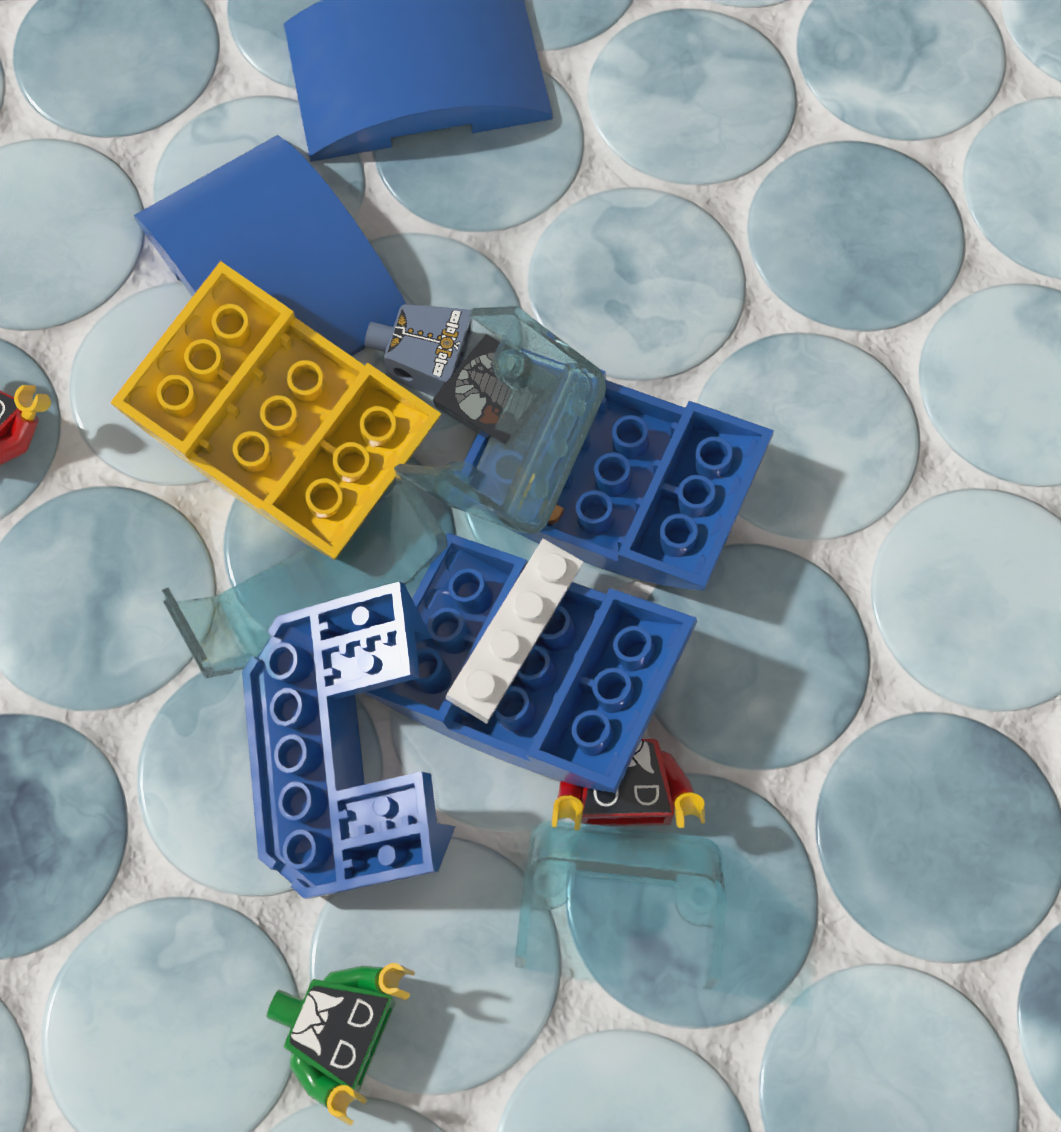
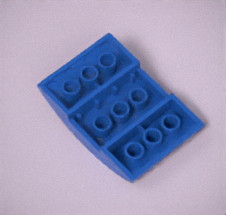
M321 0L284 22L310 162L392 148L391 138L468 124L471 125L472 133L553 119L524 0Z
M279 135L274 136L134 215L135 220L177 280L182 281L192 297L221 261L294 311L295 318L350 356L367 348L365 347V337L370 322L394 327L400 307L406 304L379 256L339 198L313 166Z
M524 343L519 353L558 376L559 385L507 451L483 436L477 435L449 490L450 495L503 527L540 544L542 539H545L584 563L650 583L705 591L771 442L774 430L692 401H688L686 407L676 405L606 380V371ZM547 501L564 508V514L555 524H548L543 519L542 510Z
M447 533L412 598L433 638L416 643L420 678L364 693L398 713L444 736L502 761L570 784L616 793L698 622L696 617L609 588L606 594L572 582L488 723H485L446 700V695L528 561L527 559Z

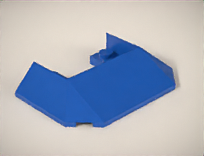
M399 581L277 616L267 631L271 637L258 657L252 656L242 671L258 859L271 870H277L292 884L291 888L305 899L439 872L456 826L437 823L431 773L420 771L369 784L364 782L355 695L420 678L416 643L433 639L405 584Z

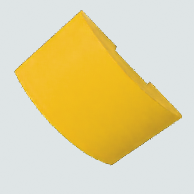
M221 261L110 402L111 405L216 485L287 533L334 561L441 417L440 412L368 362L366 365H363L295 318L294 311Z

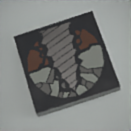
M485 334L433 398V403L439 410L507 451L558 387L559 379L555 374L490 335Z

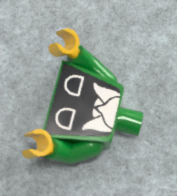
M390 963L385 967L363 965L332 971L323 981L313 979L304 999L278 990L267 1012V1019L291 1028L284 1043V1048L291 1052L290 1069L307 1095L328 1108L331 1115L347 1125L354 1123L352 1119L347 1117L348 1105L354 1100H358L364 1105L367 1101L359 1091L396 1003L393 997L389 995L403 1000L410 997L409 992L399 989V981L404 975L414 976L415 972L397 963Z

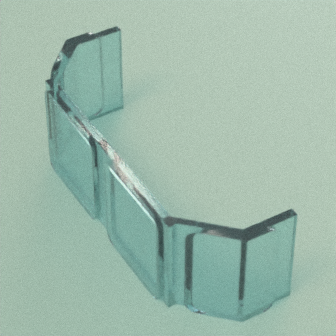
M400 464L394 467L397 484L370 512L335 561L309 546L217 596L176 601L169 587L162 590L166 597L163 603L205 678L228 675L236 670H242L252 656L258 657L271 637L267 631L277 616L399 581L406 585L415 580L417 574L423 568L428 567L448 547L445 533L412 479Z

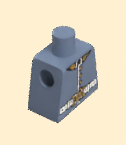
M411 304L402 305L394 327L370 322L366 332L365 347L385 352L386 375L389 378L435 397L465 359L473 333L472 310Z

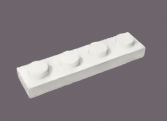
M542 539L448 691L446 700L483 722L488 723L581 569L583 561Z

